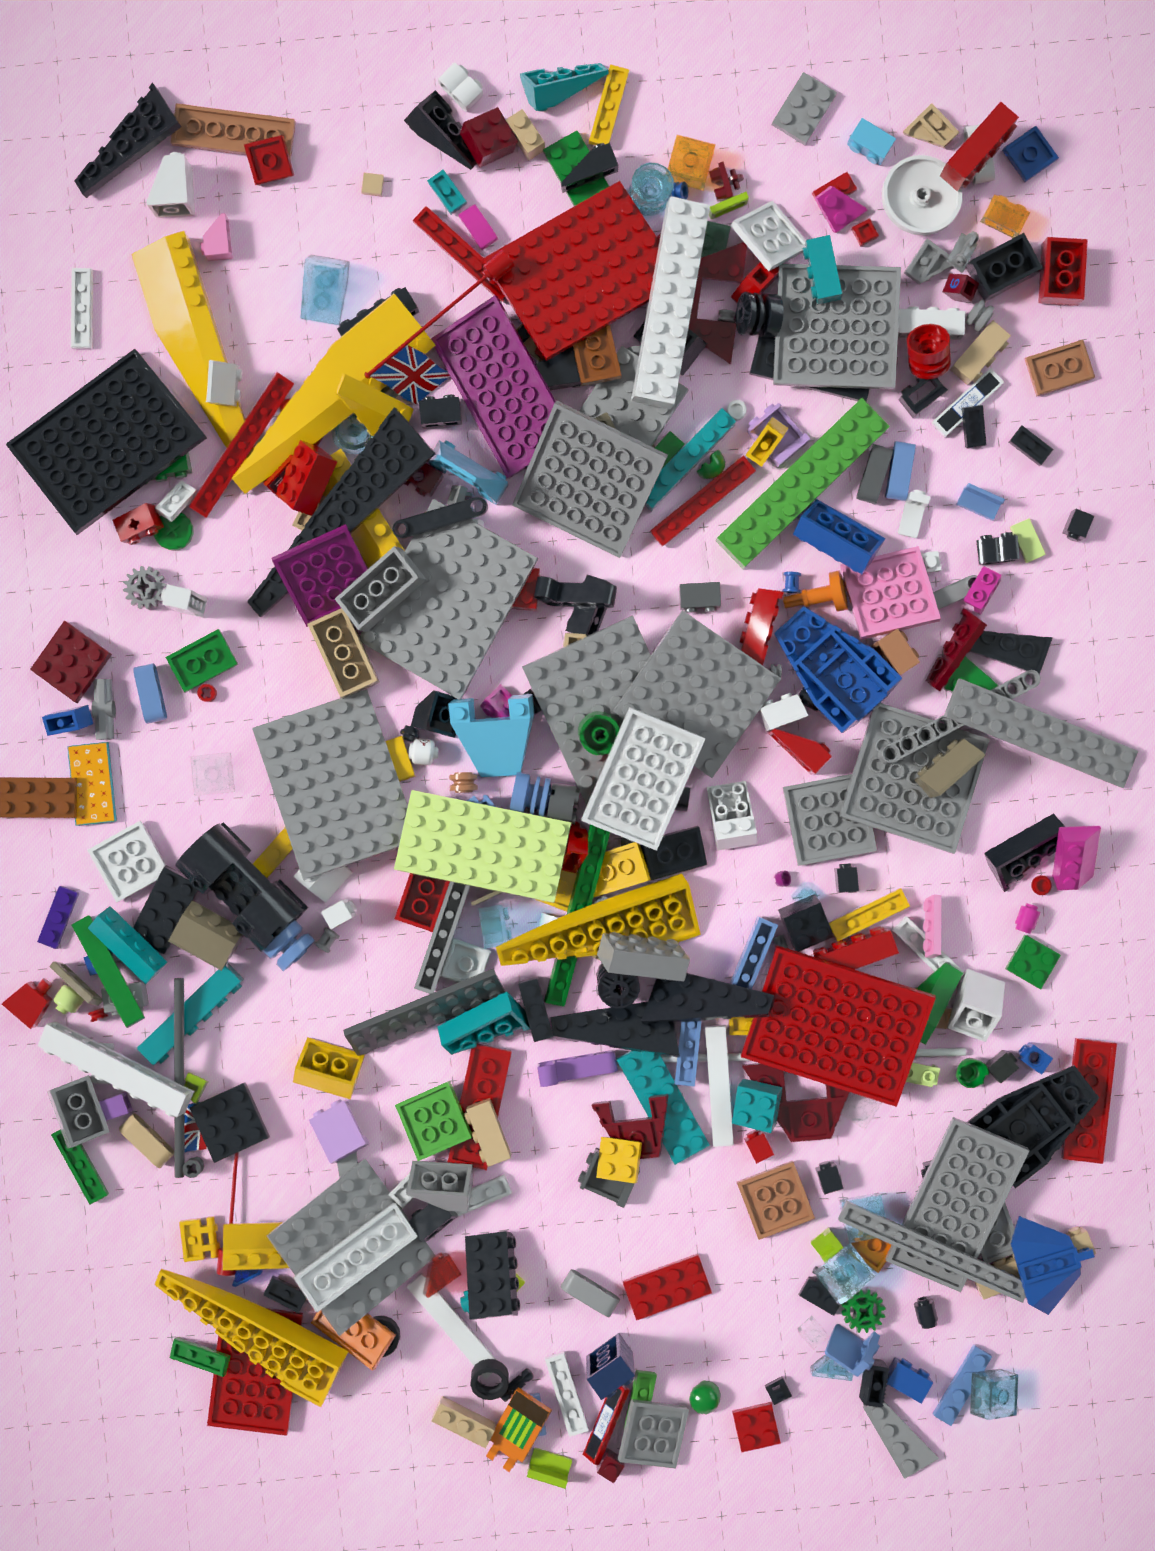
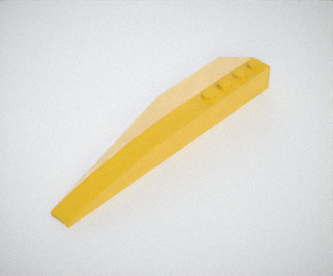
M180 231L165 236L131 255L154 330L227 448L245 421L240 402H237V406L216 405L206 402L209 360L228 362L190 239L185 231ZM253 446V448L251 449V451L249 452V454L247 455V457H249L250 454L253 452L254 446Z
M395 294L391 295L331 344L327 353L319 360L315 369L304 380V384L295 392L278 415L277 420L269 427L265 436L257 443L253 452L233 475L232 480L244 494L270 477L290 455L293 456L294 449L298 446L300 440L314 444L354 413L351 409L347 408L336 394L342 374H346L379 391L387 386L372 377L370 379L365 378L364 373H368L422 328ZM425 331L408 344L424 354L436 346Z

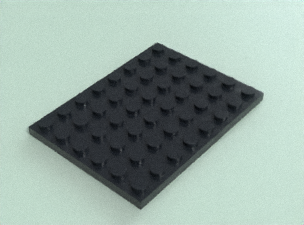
M134 348L5 445L73 532L79 535L207 439V437Z

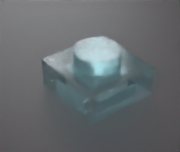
M803 882L790 897L797 902L813 894L817 897L819 895Z

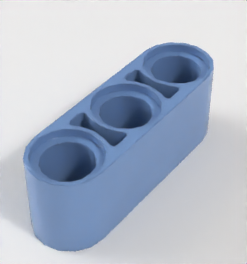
M894 442L885 498L906 501L916 444Z
M151 663L134 667L133 673L145 723L149 724L166 720L167 712L156 665Z

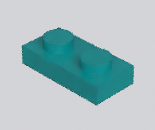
M444 169L427 180V183L450 215L467 204V201Z

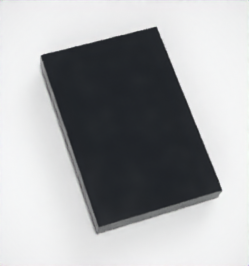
M698 825L663 835L657 850L642 845L650 881L707 865L701 831Z

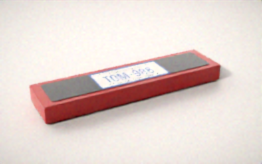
M622 1385L619 1387L616 1394L611 1398H605L582 1455L594 1465H600L630 1391L626 1386Z

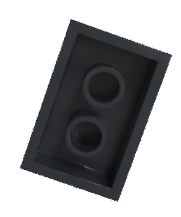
M1022 233L970 260L966 269L971 278L979 283L977 290L986 302L1036 276L1043 267L1025 233Z

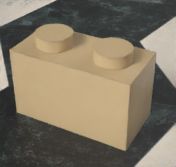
M523 109L506 119L518 141L517 145L528 161L543 152L545 142Z

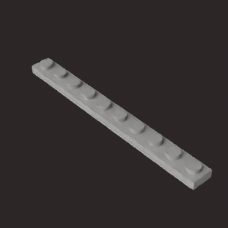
M846 1200L838 1217L840 1222L1019 1302H1024L1026 1296L1019 1277Z

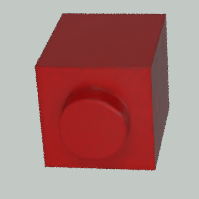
M753 1130L746 1134L747 1137L744 1140L756 1164L774 1155L763 1131Z

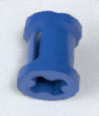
M794 571L783 572L785 588L782 592L789 594L801 593L799 577L802 573Z

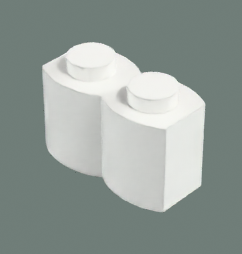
M454 62L438 78V85L467 112L483 96V86L476 78L472 79L468 76L469 72L462 64L458 65Z

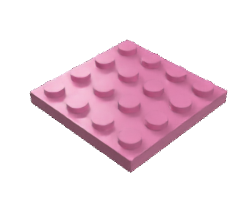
M919 546L875 556L863 574L851 570V568L844 564L840 565L861 640L888 634L897 628L901 631L941 620Z

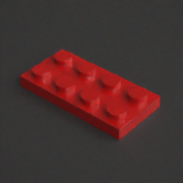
M698 1253L623 1280V1285L636 1321L712 1293Z

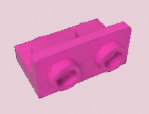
M985 566L982 567L964 598V602L974 607V612L982 614L1001 582V574Z
M500 684L485 698L480 707L491 718L510 717L508 699L512 695Z

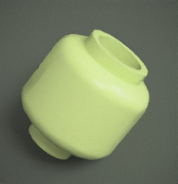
M63 985L54 997V1002L57 1004L56 1009L66 1015L67 1012L76 1013L84 999L70 986Z

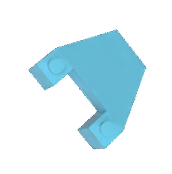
M439 440L433 449L436 454L427 463L444 474L448 470L476 487L480 496L497 505L509 485L508 481H506V476L498 471L493 473L455 450L456 446L445 440V442Z
M533 694L511 696L508 699L510 717L476 719L473 698L454 699L448 703L450 723L480 777L513 776L517 772H522L535 714Z

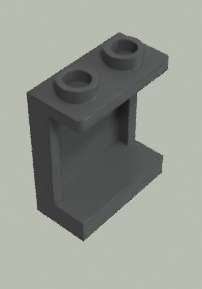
M595 1148L594 1152H590L585 1163L588 1164L586 1171L582 1170L577 1181L580 1183L579 1188L589 1190L616 1202L617 1206L624 1208L635 1183L596 1178L599 1149Z

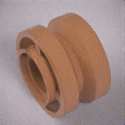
M456 772L453 775H449V780L454 783L450 785V791L467 793L478 790V785L474 784V781L478 779L477 774H472V772Z

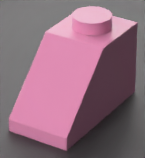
M225 213L220 214L203 235V242L200 244L201 252L208 261L232 259L229 219Z

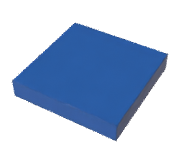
M1034 126L1002 149L1024 182H1027L1059 159L1037 126Z

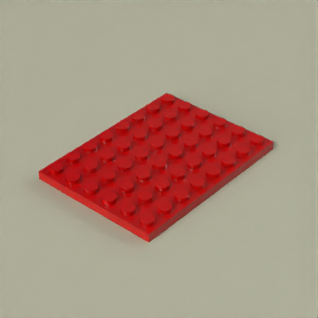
M618 181L484 257L483 263H487L501 250L514 263L515 267L496 283L547 361L649 302L660 241L622 183Z
M777 945L762 992L774 995L775 1001L769 1017H756L752 1019L741 1057L897 1107L936 995Z

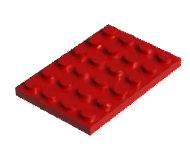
M266 1308L302 1326L303 1313ZM218 1336L216 1351L231 1356L226 1375L222 1377L213 1374L207 1426L287 1436L293 1392L284 1388L280 1384L281 1380L276 1376L270 1377L265 1373L267 1369L259 1363L255 1365L251 1362L248 1354L245 1352L240 1353Z

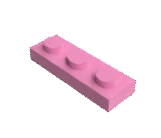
M936 894L926 898L923 905L925 911V921L923 924L925 941L923 943V950L925 951V958L932 959L941 955V895Z

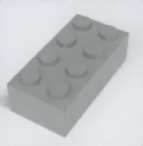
M394 546L339 594L335 600L358 630L368 632L427 579L404 549Z
M616 932L602 934L597 953L608 973L676 981L685 980L690 963L688 955L679 943L673 939L664 941L655 937L641 938L634 934L623 936Z

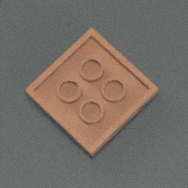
M793 1160L737 1181L758 1240L815 1219Z

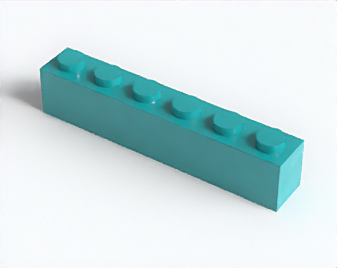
M723 408L661 470L645 504V507L651 512L735 426L736 421Z
M228 962L222 971L218 969L184 1002V1037L187 1034L189 1036L193 1035L199 1029L197 1025L202 1020L205 1023L213 1015L211 1011L216 1006L221 1008L228 1001L226 997L231 992L235 994L242 987L240 983L244 979ZM174 1012L136 1048L153 1066L158 1062L160 1064L165 1062L170 1057L168 1053L174 1049Z

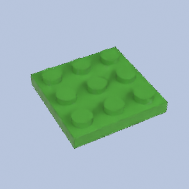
M447 1081L395 1105L417 1161L473 1138L451 1081Z

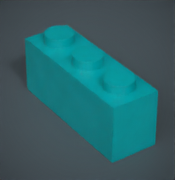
M826 235L806 240L805 247L802 250L804 260L808 259L809 267H806L808 279H812L813 286L810 287L812 299L816 298L817 305L841 300L842 290L831 236Z

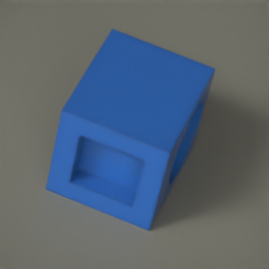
M1030 1042L1027 1045L1024 1044L1018 1053L1019 1060L1041 1075L1053 1060L1051 1056ZM1037 1052V1060L1031 1062L1030 1055Z

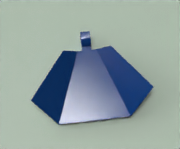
M1021 1216L1018 1217L1011 1240V1247L1026 1300L1029 1305L1049 1315L1081 1276L1080 1268L1082 1266L1080 1261L1095 1258L1094 1252L1089 1247L1080 1249L1077 1252V1248L1074 1247L1069 1235Z

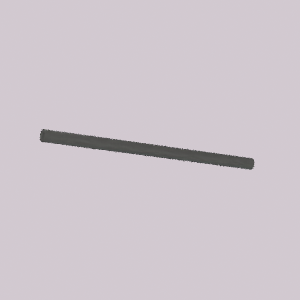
M174 978V1081L184 1086V978ZM185 1113L179 1117H174L175 1178L185 1177L183 1173V1165L185 1164Z

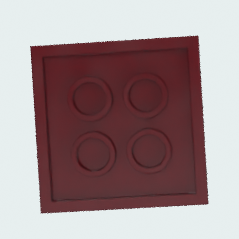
M64 620L30 670L78 704L112 653Z

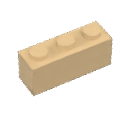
M992 320L949 370L966 385L971 381L975 383L983 374L981 369L984 366L989 367L995 361V353L997 351L1002 352L1009 345L1007 340L1011 335Z
M488 1098L467 1106L465 1118L467 1123L473 1126L472 1136L475 1143L480 1144L481 1151H479L482 1162H486L489 1167L510 1159L512 1154L491 1099Z
M441 1396L431 1422L485 1449L496 1426V1422L444 1396Z

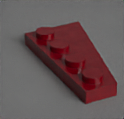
M965 608L960 613L963 616L959 624L955 623L952 631H954L950 641H946L943 646L942 657L936 659L925 680L938 691H941L948 683L951 675L960 666L961 661L971 651L972 646L979 636L983 634L987 626L985 622Z

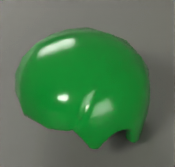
M719 449L709 456L710 464L705 462L701 465V469L696 471L699 477L713 479L723 472L726 461Z
M969 1057L962 1060L956 1070L958 1082L966 1088H975L984 1084L985 1077L989 1075L987 1065L977 1058Z
M701 1381L690 1392L689 1402L691 1407L702 1415L714 1412L720 1403L721 1393L719 1387L713 1382Z

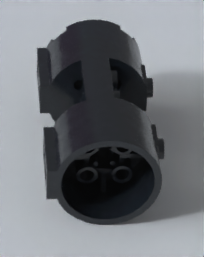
M224 822L218 823L199 837L178 859L175 866L189 879L193 887L202 894L206 895L213 891L216 897L222 900L233 914L237 915V918L232 923L236 930L262 952L293 921H297L309 907L281 879L271 883L246 858L252 850Z

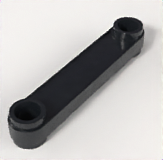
M474 497L398 520L393 524L392 531L396 537L402 539L482 516L488 510V503L483 498ZM481 501L483 507L481 511L476 512L474 506L476 502ZM404 524L406 531L401 535L398 529L400 525Z

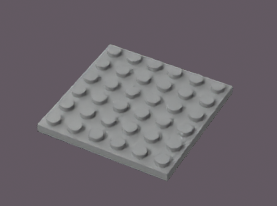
M809 264L779 265L778 295L783 301L784 316L780 332L775 337L773 385L895 389L901 267L836 265L842 298L841 300L817 305L816 298L812 299L811 295L812 279H808L806 267H809Z
M556 401L512 506L620 558L668 455L574 408Z
M682 610L613 712L624 719L629 707L704 737L705 741L694 767L713 778L781 678Z
M880 703L871 712L839 817L955 854L984 757L941 796L930 798L914 779L919 776L917 772L924 766L929 767L934 763L932 759L940 752L944 754L948 750L947 745L953 740L965 739L986 754L990 739L956 729L896 762L883 764L878 759V751L883 746L932 720ZM939 722L938 729L944 732L945 724ZM923 730L920 733L921 739L924 741L928 739V734ZM904 740L903 748L909 750L910 742ZM886 749L885 757L889 760L892 759L893 753L891 750Z
M363 1159L266 1236L294 1275H297L377 1214L396 1202L389 1196V1190L368 1161ZM396 1203V1205L398 1206V1208L400 1209V1211L402 1212V1214L404 1215V1217L406 1218V1220L409 1221L410 1219L407 1217V1215L405 1214V1212H404V1211L402 1210V1208ZM417 1237L322 1308L321 1312L340 1336L434 1259L436 1255L426 1241L421 1242Z

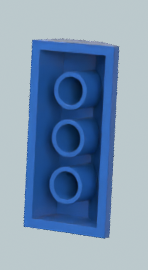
M818 499L800 517L793 533L801 541L810 544L818 551L824 552L835 561L843 563L851 568V570L863 574L869 567L886 539Z

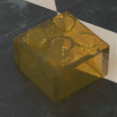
M676 135L666 173V181L671 183L686 182L688 187L704 191L716 144Z

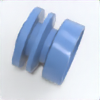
M517 772L509 810L524 813L527 807L530 808V814L534 815L535 809L539 810L538 816L544 817L549 807L552 792L551 778H546L544 786H540V776L537 777L535 784H530V774Z

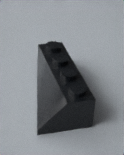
M1054 813L984 853L987 864L1003 892L1010 888L1008 885L1014 880L1020 881L1024 877L1023 873L1029 868L1033 867L1035 869L1039 866L1043 857H1050L1056 852L1059 827L1065 826Z

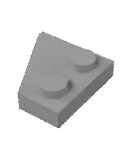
M927 238L905 269L904 274L920 285L951 267L946 262L949 254Z

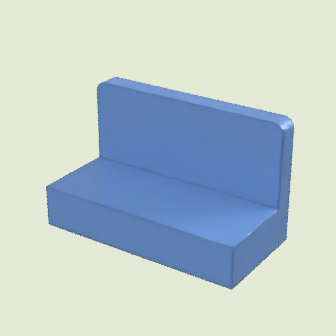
M968 483L964 486L956 505L993 521L1000 505L1004 503L1005 499Z

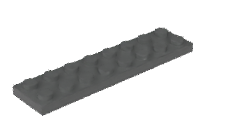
M493 968L343 1030L344 1036L357 1056L368 1054L372 1050L385 1047L394 1041L404 1039L416 1032L424 1031L426 1028L459 1016L497 997L499 994L505 993V989Z

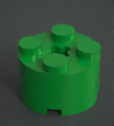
M594 711L581 720L578 727V737L583 747L593 755L609 754L620 728L611 715L605 712ZM597 730H598V731H601V730H602L603 735H602V736L598 735V736L596 737L595 732H596Z

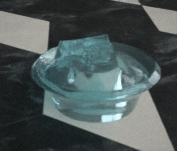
M354 413L332 430V438L335 445L348 454H360L372 436L367 432L368 429L364 424L357 420V416Z

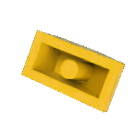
M772 417L745 456L762 467L789 428Z

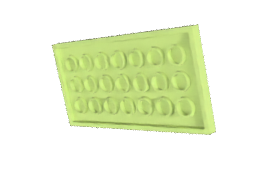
M411 790L394 870L555 903L571 822Z

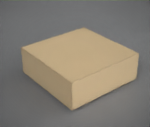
M364 172L361 193L382 197L384 175Z

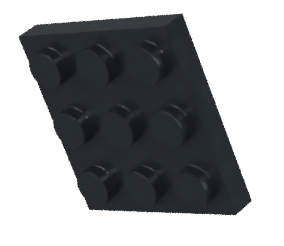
M246 1082L190 1107L214 1163L270 1138Z

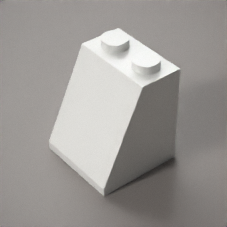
M180 152L164 155L147 198V206L156 218L195 215L193 168L186 156Z
M967 969L959 981L947 1028L986 1042L1002 1017L1005 982Z

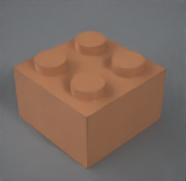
M898 628L870 646L899 675L920 663L918 660L919 654L914 648L909 646L906 634L903 631H899Z

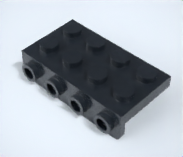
M503 1231L465 1236L470 1320L518 1316V1311L520 1310V1300L517 1298L519 1281L515 1271L518 1267V1262L514 1255L516 1238L511 1232Z

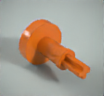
M840 570L829 572L830 585L808 590L803 589L802 593L783 597L785 609L800 605L810 607V605L833 601L837 612L848 610L846 589Z

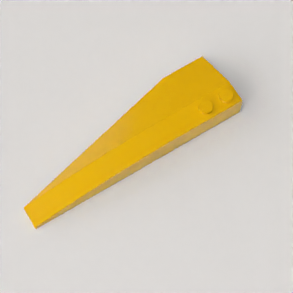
M681 873L557 918L497 946L496 951L500 965L508 966L525 964L528 961L534 960L543 962L551 958L560 960L566 959L569 956H576V958L595 956L598 953L603 933L610 934L611 932H616L623 936L634 934L641 938L655 937L659 940L667 941V939H673L677 942L699 936L701 933L690 886Z
M161 1269L154 1284L174 1301H181L184 1309L189 1313L191 1311L195 1312L201 1317L200 1321L206 1326L210 1324L216 1329L215 1333L240 1353L245 1352L248 1354L249 1360L255 1365L257 1363L267 1369L265 1373L270 1377L276 1376L281 1380L280 1384L284 1388L322 1407L349 1351L295 1322L240 1296L168 1270Z

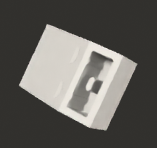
M746 781L706 787L717 851L757 844V830Z

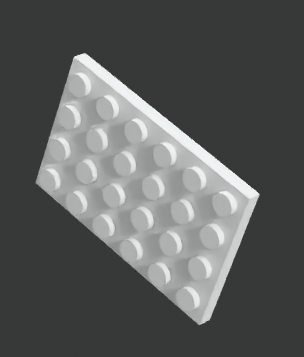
M629 707L581 820L657 850L705 738Z

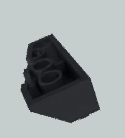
M435 90L420 102L404 121L417 136L471 170L477 163L460 135L462 125L454 120L451 115L453 110L450 105Z

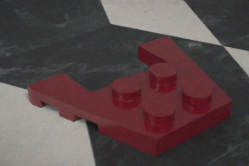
M668 1094L649 1097L652 1117L615 1121L611 1100L591 1104L593 1111H596L600 1118V1124L605 1128L610 1138L642 1142L640 1159L660 1157Z

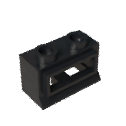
M938 378L916 379L918 383L915 386L908 385L901 391L902 396L898 400L912 418L948 391ZM930 381L935 389L914 404L909 396Z

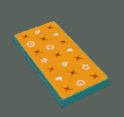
M109 742L67 746L70 778H77V818H75V826L116 822L117 815Z

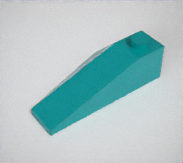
M601 63L576 65L573 70L557 67V71L545 72V68L519 74L529 105L535 111L543 112L570 98L606 76L609 72Z

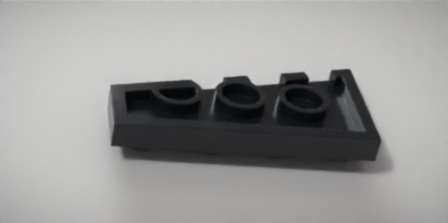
M984 631L976 640L970 652L1023 671L1035 670L1040 674L1053 637Z

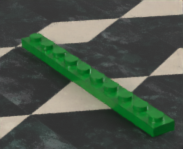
M591 824L588 830V855L578 869L567 914L592 905L610 832ZM569 956L566 959L560 960L555 958L544 998L546 1004L565 1007L577 962L576 956Z

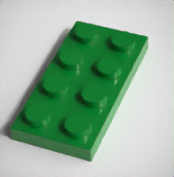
M578 130L544 148L543 153L561 183L589 153V149ZM603 177L567 191L566 194L573 206H576L606 189L609 185Z

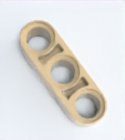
M132 1113L119 1127L121 1134L157 1168H162L174 1155L173 1148L136 1113Z

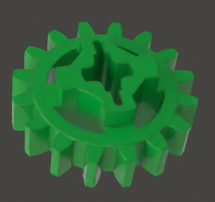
M858 1287L857 1293L851 1290V1297L845 1295L847 1303H841L842 1307L845 1308V1310L841 1311L842 1316H846L844 1318L845 1323L850 1322V1329L856 1326L858 1333L862 1329L868 1333L869 1328L875 1331V1324L882 1325L880 1318H885V1314L881 1312L886 1310V1307L881 1304L883 1302L882 1298H877L878 1294L876 1291L871 1294L869 1288H866L865 1292H863L861 1287ZM874 1303L876 1304V1314L873 1312ZM851 1307L854 1309L853 1317L850 1314ZM861 1308H862V1309H865V1308H866L867 1311H866V1312H864V1311L860 1312V1309H861Z

